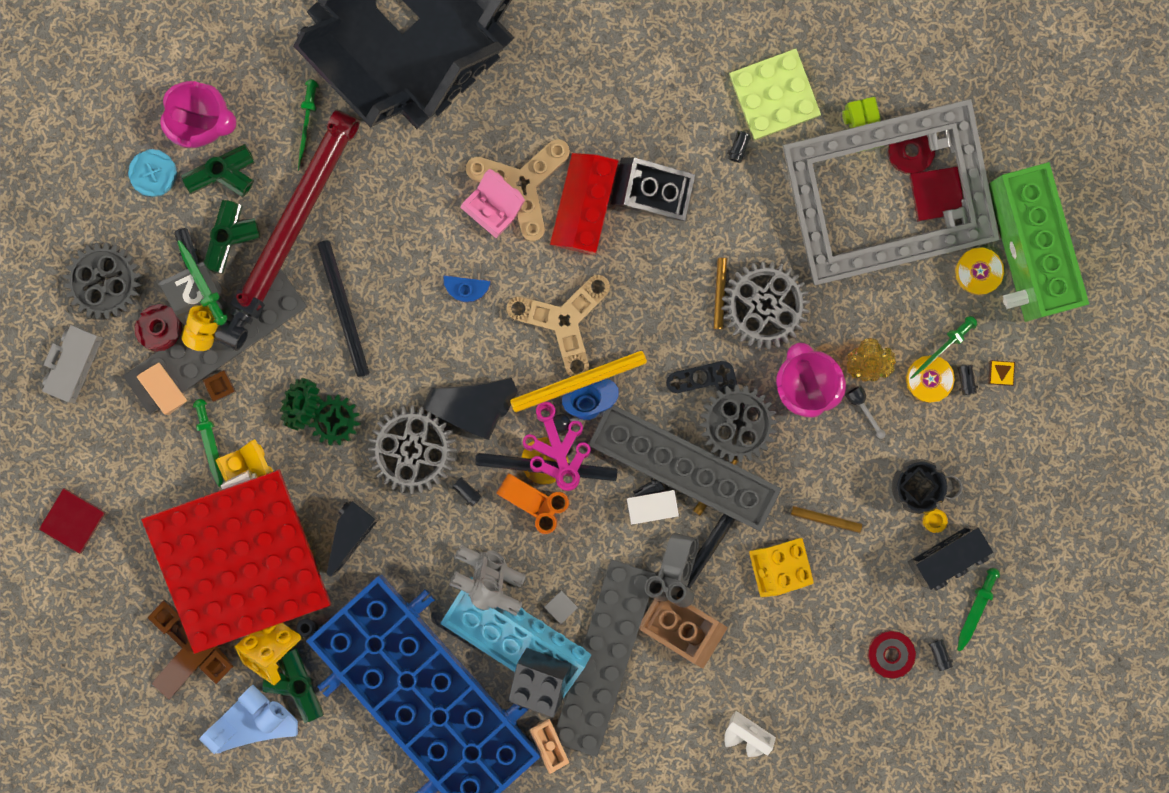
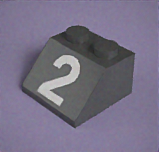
M203 262L197 264L211 293H218L219 300L216 302L221 311L228 308L229 305L220 283ZM188 269L159 282L173 311L184 326L186 325L189 310L193 306L201 305L200 301L204 299Z

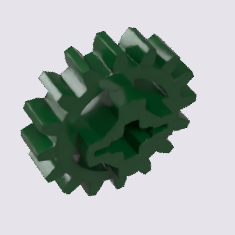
M301 378V380L296 379L295 384H290V389L285 391L286 398L281 401L283 405L280 412L283 415L280 419L284 421V426L298 431L299 429L304 430L305 424L310 425V420L315 418L314 411L319 408L316 405L320 400V396H317L320 391L316 387L317 383Z
M339 394L336 395L335 400H333L331 395H327L326 402L320 398L318 401L320 406L315 410V418H312L314 422L309 425V427L316 429L312 435H321L319 440L321 443L328 439L329 446H333L335 440L339 446L343 445L342 439L350 442L351 437L349 435L358 434L354 427L361 426V423L356 421V418L361 416V414L354 413L353 411L357 405L352 404L349 406L350 399L346 397L341 401V395ZM332 405L330 411L321 414L324 408ZM342 406L346 408L350 418H346L342 413ZM336 413V417L340 418V423H335L333 427V423L329 422V418L334 417ZM320 422H323L327 427V434L322 430ZM348 426V429L343 434L337 436L342 427Z

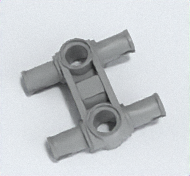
M461 544L455 554V559L472 565L473 569H475L474 576L471 579L455 571L449 585L468 593L471 602L479 609L488 610L489 608L498 607L516 616L520 611L522 601L503 594V580L520 588L526 574L507 567L504 557L496 551L489 550L478 553Z

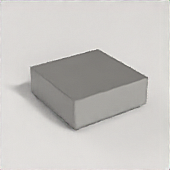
M562 590L544 606L560 624L578 608Z

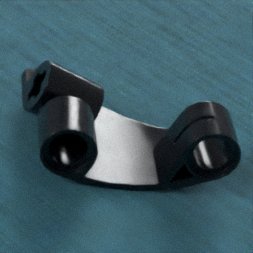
M512 377L475 385L433 387L430 389L422 407L461 429L489 440L500 417H504L511 406L510 400L515 398L518 390Z

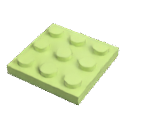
M797 49L729 73L753 140L821 116Z

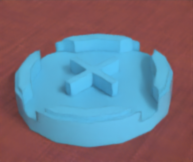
M149 149L137 154L133 158L129 166L128 175L135 190L145 196L157 197L171 190L176 182L177 170L170 156L160 150Z

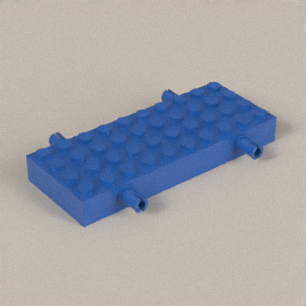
M382 574L379 575L306 641L333 671L317 687L322 691L329 685L330 687L323 692L326 697H329L342 683L346 685L429 778V781L415 793H437L438 791L441 793H501L541 756L538 748L516 725V721L530 709L513 704L509 709L503 710L421 619L420 613L435 601L432 595L423 601L430 593L428 590L424 589L422 593L409 603L404 600Z

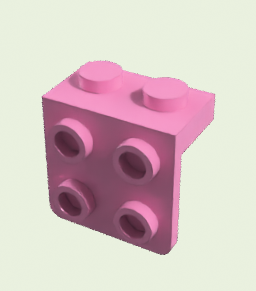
M488 169L478 188L462 203L460 208L497 238L514 221L525 199L517 189L512 188L504 181L500 174Z

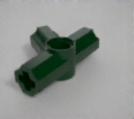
M243 144L219 157L210 158L205 164L182 174L181 177L191 195L219 182L243 198L252 188L254 180L240 172V170L255 164V161L247 145ZM217 164H223V171L218 175H214L213 168Z
M222 200L215 226L210 232L211 239L204 260L207 268L211 272L218 274L224 273L231 246L261 239L256 219L252 218L239 222L243 206L229 200ZM220 232H228V239L225 242L217 241V236Z
M297 648L288 651L278 660L283 672H278L281 680L272 685L263 678V692L293 696L305 724L323 716L324 712L313 689L312 679L305 670ZM296 680H302L306 684L305 691L301 692L295 688Z

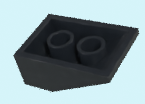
M623 157L620 160L611 204L685 221L695 174L634 157Z
M359 500L346 502L338 512L341 516L337 520L327 569V575L330 577L340 571L381 518Z

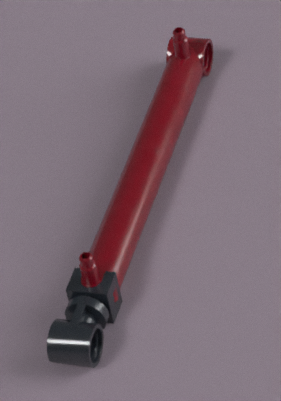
M338 109L332 113L322 141L242 290H237L230 303L238 310L232 308L229 313L233 316L231 321L227 320L225 324L218 326L215 333V341L235 351L243 347L248 336V330L244 326L246 323L251 325L253 321L247 315L258 319L265 306L263 301L348 141H351L356 135L360 125L359 119Z

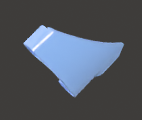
M251 685L238 698V701L199 740L213 754H217L254 742L297 736L298 720L280 703L270 702L254 685Z

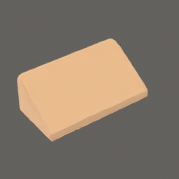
M160 363L155 364L137 376L138 380L165 415H170L188 401Z
M550 719L542 720L529 729L549 774L569 763Z

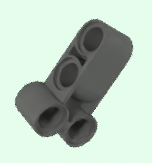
M677 533L671 535L659 575L650 577L645 583L644 589L648 596L659 602L669 600L682 608H686L693 603L695 595L693 590L687 585L699 547L697 538ZM662 584L661 591L656 594L657 586ZM683 590L682 598L677 600L678 592Z

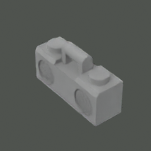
M70 325L69 329L67 328L62 335V346L53 343L44 362V366L51 368V372H48L43 379L42 385L44 388L42 392L66 402L75 403L103 337ZM59 352H62V353H61V356H60V358H59V360H58V363H57V365H56L55 362H56V359H57V357H58V355H59Z

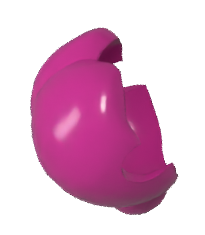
M185 81L175 84L164 94L163 105L165 111L161 116L160 124L165 136L174 144L184 148H199L216 141L220 136L231 134L236 128L235 115L227 109L222 94L214 86L196 81Z
M800 342L792 345L788 349L787 360L781 365L776 378L778 394L782 403L794 414L809 418L817 417L824 411L835 408L842 401L846 391V381L840 366L831 356L824 352L814 351L806 343Z

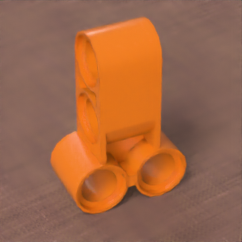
M510 473L506 475L496 492L502 498L536 517L535 527L542 534H549L556 529L557 519L554 516L555 513L566 511L570 504L569 498L565 493L554 492L547 496ZM557 495L562 496L565 500V506L562 509H555L552 505V500ZM544 516L550 517L553 521V526L549 530H545L540 526V520Z

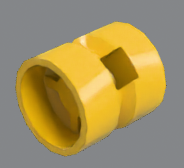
M197 305L189 310L182 341L192 350L206 351L213 345L218 325L213 322L215 319L208 306Z

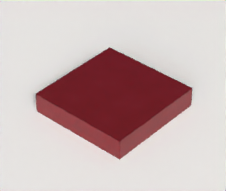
M958 166L909 175L917 222L943 218V211L962 207L961 199H963Z
M63 488L39 530L81 554L106 512L70 490Z

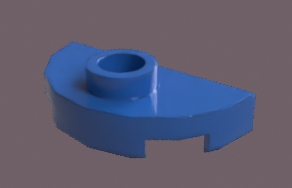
M443 276L444 286L448 293L454 299L464 303L475 302L482 298L489 290L491 281Z

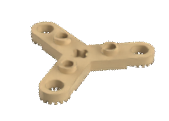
M594 275L562 307L523 297H514L507 304V313L515 321L555 331L566 372L572 377L577 375L570 369V364L574 360L583 362L584 370L581 373L589 370V363L578 324L608 295L610 284L604 276ZM597 280L602 281L605 285V290L599 294L591 290L592 283ZM516 302H521L525 305V312L520 316L512 312V306ZM569 315L571 317L569 319L570 326H559V316L566 317Z

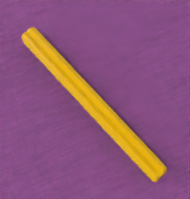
M639 351L510 400L514 412H519L647 363L643 351Z

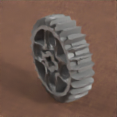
M762 261L760 268H757L756 264L752 263L751 271L747 267H743L744 275L742 276L739 272H736L735 276L738 281L730 279L729 283L733 288L726 287L724 291L729 296L722 297L723 301L728 302V305L723 306L722 310L729 312L723 319H731L727 328L734 326L736 330H734L733 336L741 333L740 342L748 338V346H751L755 341L757 342L758 349L762 347L763 343L766 344L767 349H770L771 342H774L778 348L780 347L781 339L785 344L789 343L787 336L797 337L794 329L798 331L803 330L799 322L806 323L807 319L802 317V314L810 312V310L804 308V305L809 304L810 300H803L808 291L801 292L800 290L805 283L797 284L795 282L799 277L798 274L793 277L789 276L792 271L791 268L783 272V264H780L775 269L773 261L769 267H766L765 261ZM762 275L772 276L764 289L750 281V279ZM774 280H782L784 282V291L778 292L774 289ZM742 286H749L752 290L751 297H743L740 294V288ZM790 289L795 298V311L782 302ZM736 299L749 308L742 322L739 320L736 312ZM760 300L762 302L769 300L771 310L768 308L765 311L762 310L763 305L760 303ZM786 312L791 316V323L789 325H784L780 322L779 316L781 313ZM748 319H755L758 322V329L756 331L748 330L746 327ZM767 322L782 330L772 335L759 334Z
M403 406L401 407V414L396 410H392L393 418L384 415L387 422L384 424L378 421L377 424L381 429L380 431L372 430L377 437L369 439L370 442L375 443L374 447L368 448V451L375 453V456L370 457L369 460L377 462L372 467V470H381L377 477L385 476L386 478L383 482L385 485L392 481L393 490L400 485L401 493L405 492L406 487H409L410 494H414L415 487H418L419 492L423 493V486L426 485L431 490V482L433 481L440 485L441 482L438 477L447 478L448 476L444 470H452L448 461L456 460L450 456V452L457 451V449L450 447V444L456 442V439L448 438L453 431L444 430L448 423L443 422L440 424L441 418L438 416L432 418L433 414L430 412L425 415L423 407H420L417 413L414 406L410 407V412H407ZM408 420L404 436L388 434L393 426ZM415 420H421L424 423V429L421 433H415L412 430V424ZM429 425L438 433L442 446L426 442ZM409 435H410L409 441H404V442L402 443V445H401L400 439H401V440H407V439L409 438ZM389 437L395 441V447L391 451L385 450L383 446L384 440ZM415 443L418 453H413L411 457L410 452L406 451L407 446H412ZM423 445H427V446H428V447L426 448L425 452H424V447H423ZM401 447V454H396ZM434 448L439 449L442 453V458L438 462H433L429 457L430 451ZM424 453L425 460H417L416 464H414L415 459H419ZM383 454L398 458L395 474L387 467ZM421 463L437 466L430 475L417 480ZM405 466L410 467L413 471V476L409 480H405L401 476V470Z

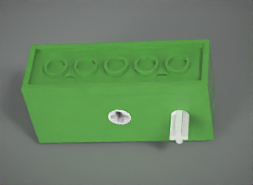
M1050 162L1001 175L989 183L995 218L1016 289L1014 293L1003 295V303L1006 309L1020 306L1024 321L1028 322L1089 305Z

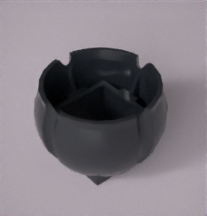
M915 459L902 465L903 469L897 470L892 479L891 487L895 501L902 503L904 510L915 514H925L937 509V503H942L947 494L948 485L944 472L937 470L936 464L928 460ZM916 472L932 485L918 501L903 488Z

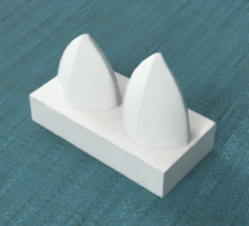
M735 711L730 718L724 741L725 747H731L745 740L747 742L746 752L748 757H757L762 754L769 755L774 747L776 737Z

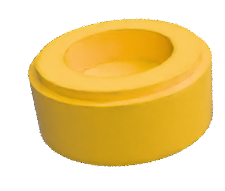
M935 509L924 514L923 525L929 532L939 533L947 527L948 518L943 511Z

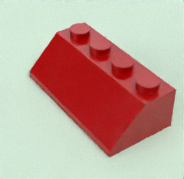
M572 153L550 245L596 256L618 167V160L595 154Z

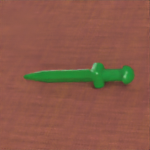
M313 79L305 83V86H307L305 101L301 103L300 107L306 111L299 149L298 171L300 170L304 153L310 111L316 112L314 98L316 88H319V85Z
M179 240L177 243L183 260L204 298L200 301L201 305L204 307L208 306L215 319L213 322L217 323V325L225 324L227 315H223L216 302L219 300L218 293H211L192 255Z
M968 316L958 329L949 331L947 335L950 339L925 361L910 379L930 365L952 343L961 344L964 341L963 336L970 329L977 327V320L972 316Z
M197 399L193 403V408H196L199 419L196 429L201 432L210 471L218 487H221L223 476L215 461L220 458L212 430L215 425L213 421L208 419L205 405H207L206 401Z
M990 568L986 571L988 575L982 588L978 587L975 590L977 597L961 630L957 647L958 651H962L970 641L988 600H993L991 590L997 577L1000 578V572L996 568Z

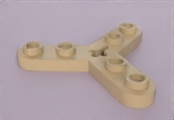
M556 139L548 143L521 169L482 157H474L466 164V172L470 179L480 183L485 172L491 169L500 174L504 181L512 188L517 189L525 199L518 212L522 235L526 240L536 242L545 233L536 188L569 158L570 150L565 141ZM524 177L525 181H530V184L526 185V196L523 194L521 186H516V183L520 182L519 178Z

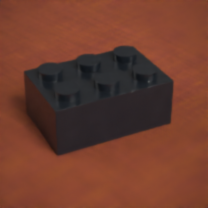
M968 525L909 560L908 564L922 587L930 590L934 588L937 591L948 584L947 580L953 576L959 578L968 573L967 568L973 564L979 566L988 561V556L994 552L979 527Z

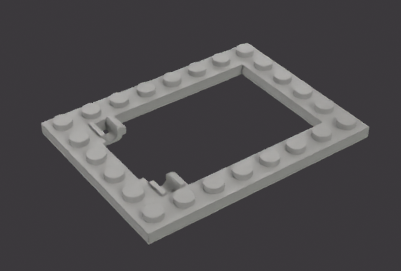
M971 99L782 145L814 286L999 240ZM943 131L945 138L937 139L936 133ZM925 135L928 137L930 151L950 147L951 153L955 152L964 199H961L962 207L943 211L946 228L832 256L812 163ZM961 218L962 224L955 225L954 219Z

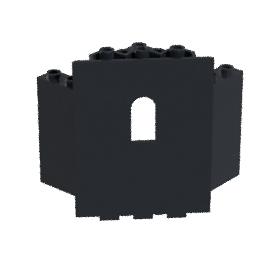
M317 0L307 11L316 24L300 29L293 47L370 128L401 113L418 129L434 113L438 117L452 104L451 100L460 92L464 93L476 81L475 77L479 76L484 69L487 71L501 58L498 53L503 51L514 39V36L499 22L512 0H402L419 17L403 34L379 11L376 5L377 0Z

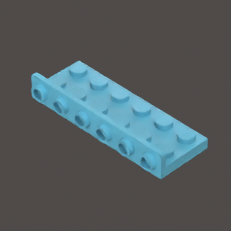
M462 590L440 623L514 672L526 648L571 663L564 696L579 677L591 657V654L583 647L578 646L563 634L547 626L543 621L533 617L523 608H520L516 616L498 607L482 610L477 608L471 602L468 593Z

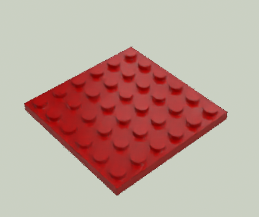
M280 469L141 519L194 654L331 605Z

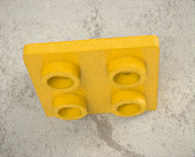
M255 439L241 449L215 460L225 482L249 469L252 474L256 473L258 476L273 471L266 463L262 446Z
M802 538L749 551L760 597L778 596L814 583Z
M280 623L246 635L234 647L246 667L272 685H275L281 680L276 662L301 640V636L285 624Z

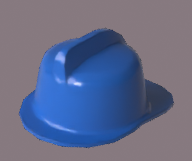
M604 379L564 394L562 405L565 411L576 416L578 419L591 420L599 415L600 412L611 408L616 403L619 389L613 381Z

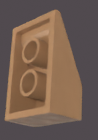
M654 599L641 621L639 630L704 669L728 627L692 605L682 608L669 600L659 602Z

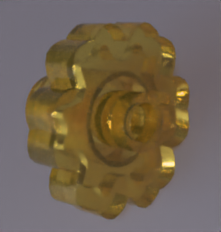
M864 339L858 348H854L848 354L847 371L853 378L860 377L862 381H877L879 377H889L895 371V353L892 352L891 348H882L876 339Z

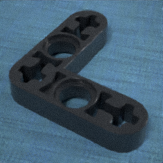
M726 361L677 371L670 374L666 380L667 389L672 393H682L715 385L716 391L722 392L726 386L734 389V386L737 385L734 368ZM720 365H723L726 369L729 368L730 373L726 374L727 381L732 379L733 385L726 384L719 387L718 382H723L722 376L716 374V371L720 370ZM698 370L705 372L707 376L703 384H697L693 380V374ZM689 372V381L692 387L688 388L687 383L681 384L679 390H676L675 386H670L674 376H677L680 380L685 379L684 373ZM740 403V411H739V414H740V416H741L742 411H743V405H742V403ZM723 406L724 413L728 416H731L730 409H727L725 411ZM740 419L737 420L736 429L743 425Z

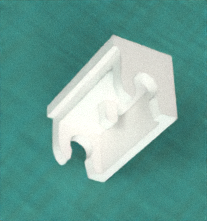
M674 490L627 498L631 525L679 516Z

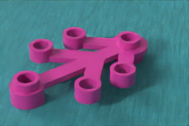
M543 402L538 404L536 408V417L544 423L551 446L537 440L534 435L528 434L523 438V447L529 451L536 450L556 460L559 469L545 463L543 458L535 456L530 461V468L533 472L538 473L542 471L556 478V484L560 489L571 491L579 485L580 475L577 471L584 458L589 456L590 446L584 442L579 443L576 447V455L570 465H568L566 456L576 437L581 435L583 425L579 421H572L569 424L568 433L561 444L553 421L555 407L550 402ZM548 411L550 415L548 417H543L541 415V412ZM576 425L580 430L574 432L571 430V427ZM532 439L534 444L529 446L525 443L526 440ZM585 447L587 453L581 454L579 448ZM539 461L542 466L536 468L533 466V463ZM565 476H570L572 478V481L570 483L564 482L563 478Z

